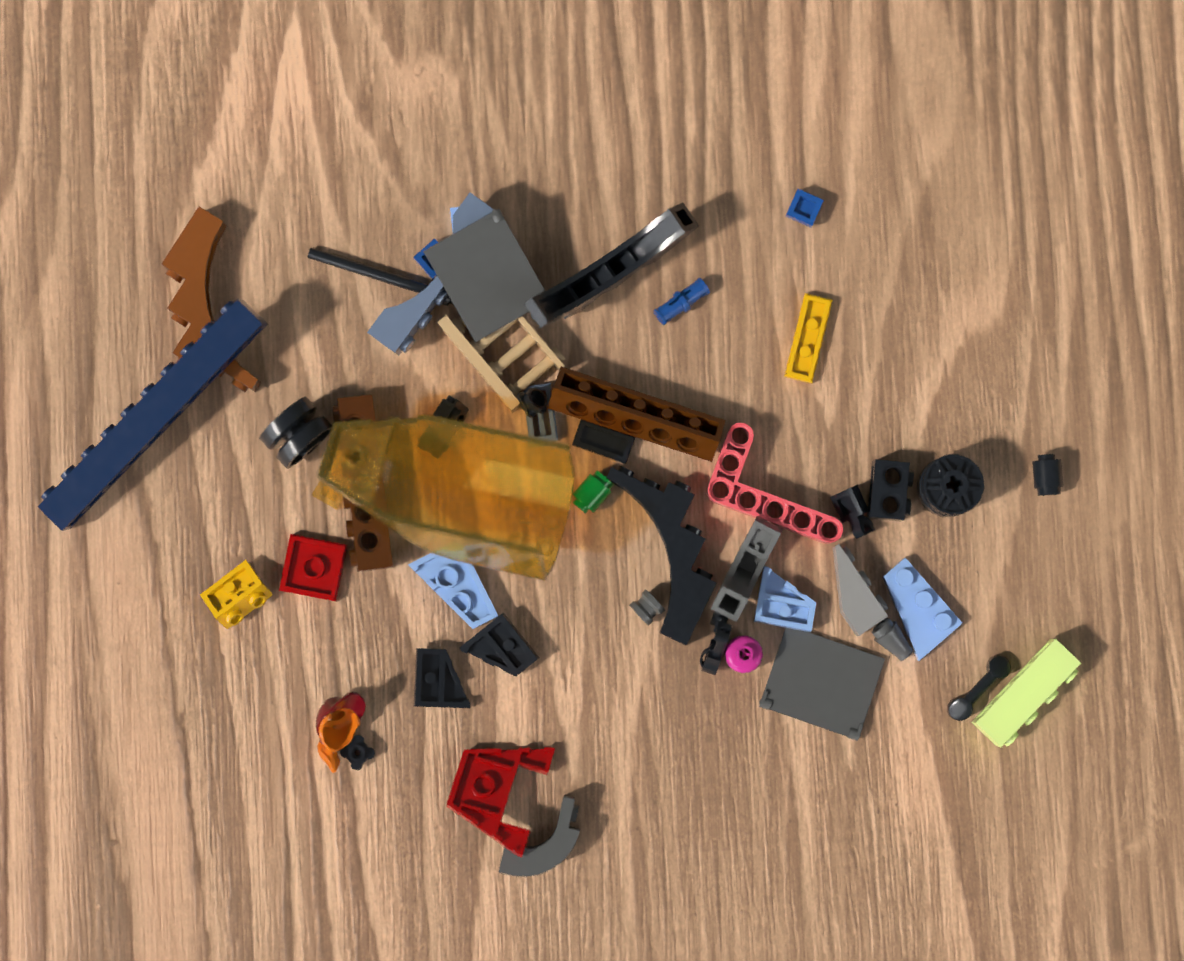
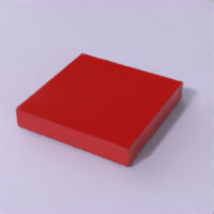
M290 534L279 591L337 602L348 545Z

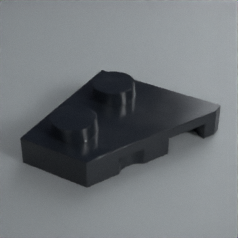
M504 613L500 614L459 648L462 652L482 659L483 662L497 666L515 677L540 658Z
M416 648L414 706L470 708V702L465 695L446 649Z

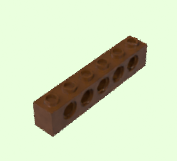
M562 366L560 367L548 404V409L710 462L713 461L726 422L724 419Z
M362 395L338 398L337 406H332L334 423L340 424L341 434L336 435L337 452L343 451L344 463H339L340 479L346 480L347 491L342 492L344 509H350L351 520L346 521L347 537H353L354 549H349L351 567L356 566L357 572L389 569L393 567L373 396ZM350 420H359L363 425V431L359 434L350 433L347 429V423ZM355 448H361L366 452L367 458L362 463H356L351 459L350 452ZM363 476L369 480L370 488L367 491L361 492L354 487V480L357 477ZM361 505L370 506L373 510V517L370 520L360 519L357 514L358 507ZM366 533L373 534L377 539L376 547L373 549L364 548L360 541L362 535Z

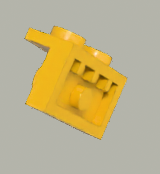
M247 560L243 561L200 594L215 619L226 629L239 624L247 614L255 608L264 605L267 599L273 595Z

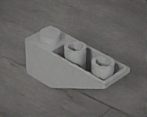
M838 544L833 547L840 613L854 634L860 636L888 617L885 612L888 607L879 594L873 595L869 589L872 583L864 571L858 572L852 564L855 558L846 546L841 548Z

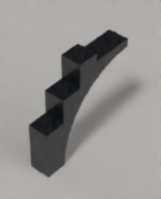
M684 203L671 207L617 248L565 281L532 297L525 303V306L540 328L563 317L564 319L581 312L602 294L617 288L639 269L657 261L697 229L699 225Z
M620 465L618 469L611 467L606 478L626 491L643 507L656 525L665 545L670 566L671 591L667 614L660 634L687 646L717 584L711 580L712 574L700 568H697L696 572L691 570L706 539L701 536L702 531L689 524L685 528L680 526L695 494L690 492V486L677 480L674 484L669 482L665 491L662 492L659 490L661 485L645 478L641 482L633 478V471Z

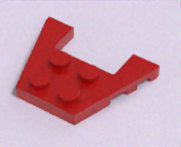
M501 748L464 749L446 803L447 807L509 851L522 858L530 830L501 821L518 768L521 767L548 775L555 748H519L514 750H501Z

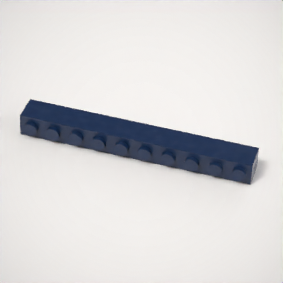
M230 300L220 311L223 315L216 322L212 320L200 331L202 334L201 338L196 343L193 341L188 343L180 352L182 357L175 364L173 362L169 363L161 371L160 375L162 378L156 384L150 383L140 393L143 398L136 405L132 403L120 414L122 419L116 426L114 424L108 426L100 435L103 439L96 446L93 444L81 454L80 457L83 460L76 467L72 465L61 475L62 482L57 487L51 486L42 494L41 498L43 501L37 507L61 531L71 529L268 325L244 300Z

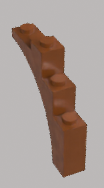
M200 206L162 262V265L168 269L166 272L167 276L178 283H181L183 279L185 280L167 307L173 313L171 319L184 327L188 323L191 324L172 352L179 359L182 357L180 352L191 341L196 343L201 338L202 334L200 331L212 320L215 322L211 311L209 293L210 272L217 245L227 225ZM236 359L219 375L222 377L226 373L232 377L233 381L231 384L245 393L248 388L256 392L261 384Z

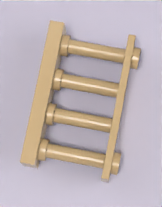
M445 315L437 322L443 332L512 413L521 406L517 399L518 393L523 392L552 366L555 365L558 370H560L561 366L565 367L562 363L565 357L555 346L550 349L523 316L481 340L475 342L473 339L470 343L463 335L466 331V325L461 317L450 320ZM518 322L528 335L495 363L491 361L487 364L481 357L485 353L483 350L513 324ZM536 343L546 357L513 385L510 383L506 386L499 378L503 375L502 371Z

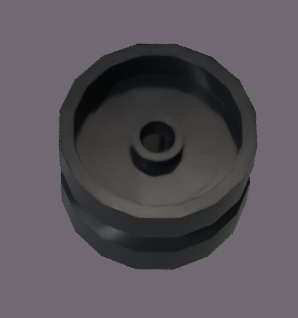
M306 396L285 409L266 427L259 437L270 450L281 447L276 458L287 469L311 454L334 428L324 416L313 418L317 408Z

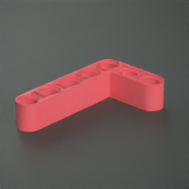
M740 422L731 426L726 434L707 486V496L710 501L753 518L759 516L783 529L821 543L830 544L840 539L843 534V526L835 517L738 482L754 434L752 428L746 423ZM737 429L744 430L748 436L747 442L744 444L734 442L732 438L733 431ZM726 456L734 457L738 462L737 469L735 471L724 469L722 465L723 458ZM716 483L725 484L728 488V495L725 498L715 497L712 492L713 485ZM750 493L754 496L755 504L752 508H744L740 504L741 494ZM770 503H777L781 506L782 514L779 518H772L767 514V506ZM801 512L808 516L809 524L806 528H799L795 525L794 517L797 513ZM824 523H832L835 526L836 534L833 538L823 536L821 528Z

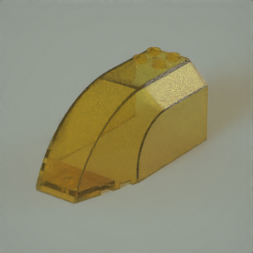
M425 414L417 415V418L407 419L391 417L389 420L372 422L369 419L333 423L317 478L419 548L451 560L545 581L556 563L571 508L575 471L570 445Z

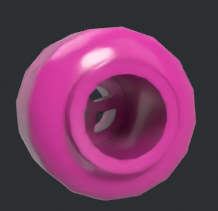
M746 635L737 636L726 645L724 652L725 661L736 672H752L761 664L763 658L762 647L753 637ZM744 648L749 650L750 653H745ZM745 656H749L747 660H743Z

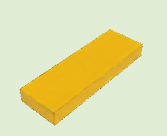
M807 293L804 294L784 377L812 384L833 300Z

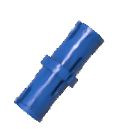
M698 278L681 292L676 291L673 293L671 299L657 309H654L653 312L664 326L684 311L686 313L691 309L690 306L709 294L710 290L701 278Z

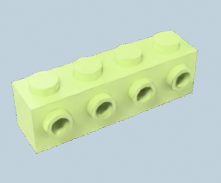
M1050 639L971 723L995 746L1002 747L1005 744L1008 747L1019 736L1016 731L1023 724L1028 726L1039 715L1036 710L1043 703L1049 704L1058 695L1059 692L1056 689L1063 682L1069 683L1078 674L1079 671L1076 668L1081 662L1057 639Z

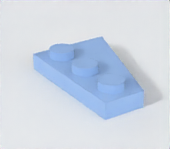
M460 539L408 564L472 629L498 617Z
M903 558L883 576L894 606L904 625L905 632L913 646L916 658L920 661L958 628L962 622L906 558Z

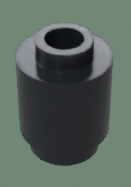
M1055 454L1038 455V461H1032L1034 489H1037L1038 496L1061 494L1060 487H1063L1061 459H1055Z

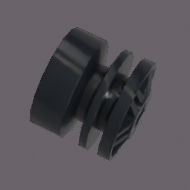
M959 454L945 455L929 463L921 471L917 481V495L922 505L931 514L940 517H955L972 510L981 500L984 491V477L978 465L970 458ZM950 478L953 482H958L959 487L955 488V493L953 489H947L946 484L950 482Z

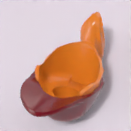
M357 692L348 693L344 697H331L321 705L317 714L316 730L320 738L318 753L332 773L337 771L340 764L337 751L343 749L352 741L366 710L365 700Z

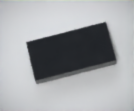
M581 419L572 446L626 464L635 437Z

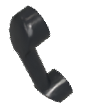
M1001 655L992 656L986 664L987 673L965 697H956L950 700L947 705V712L952 719L962 721L969 718L973 711L972 705L997 678L1002 679L1009 675L1011 665L1006 657Z

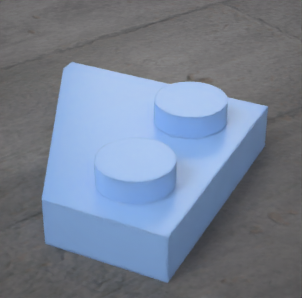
M764 566L754 622L811 632L816 602L774 573L771 568Z

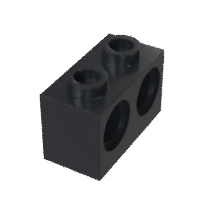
M878 459L872 461L867 518L902 522L905 520V515H910L911 499L907 498V489L912 487L914 470H909L910 462ZM888 469H894L899 473L897 484L887 482L885 473ZM886 497L893 498L896 501L897 509L894 513H888L884 510L883 501Z

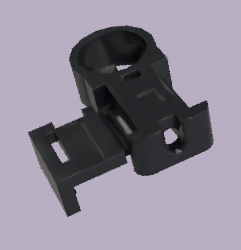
M715 611L710 621V624L715 626L713 631L715 632L714 639H711L709 647L704 649L700 656L701 671L712 675L717 673L733 626L727 623V617Z

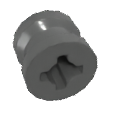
M647 590L642 592V596L638 601H633L629 605L648 626L653 622V617L656 614H662L665 611L662 605Z

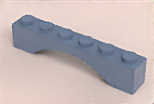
M470 192L453 214V234L489 214L494 209ZM438 276L412 299L397 306L384 309L367 333L397 355H400L402 351L406 353L414 344L415 339L413 336L418 329L423 330L432 319L430 313L436 305L441 306L449 296Z

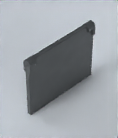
M500 208L492 210V212L423 251L475 342L528 313L529 310L525 303L532 297L546 291L505 221Z
M785 628L765 690L759 701V707L858 741L861 737L863 724L885 659L806 631Z

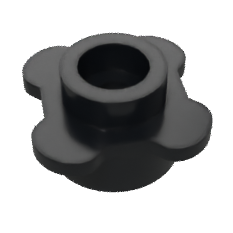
M530 388L526 393H518L517 399L528 417L534 418L537 413L544 414L546 412L547 399L541 390Z
M356 735L348 746L340 750V755L348 759L352 769L360 770L366 760L374 758L375 750L364 742L363 736ZM359 750L360 755H355V751Z

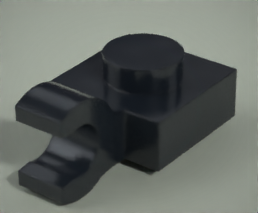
M858 485L830 497L841 522L849 521L852 533L856 539L875 531L872 521L863 515L869 509Z

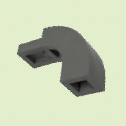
M759 516L756 517L712 604V610L735 622L738 621L783 528Z
M564 795L557 827L548 840L539 845L526 846L522 858L504 847L498 873L519 877L534 876L547 872L560 864L573 849L580 832V828L569 826L570 821L576 823L580 806L574 804L575 797Z

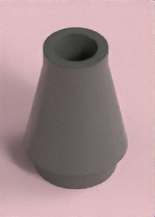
M886 618L872 630L871 633L875 637L874 641L895 655L900 661L905 660L913 652L912 647L908 644L896 621L892 622L889 618Z

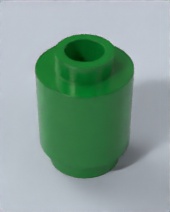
M596 470L593 475L589 474L572 495L576 499L572 503L585 514L588 510L594 513L612 493L610 490L614 484Z

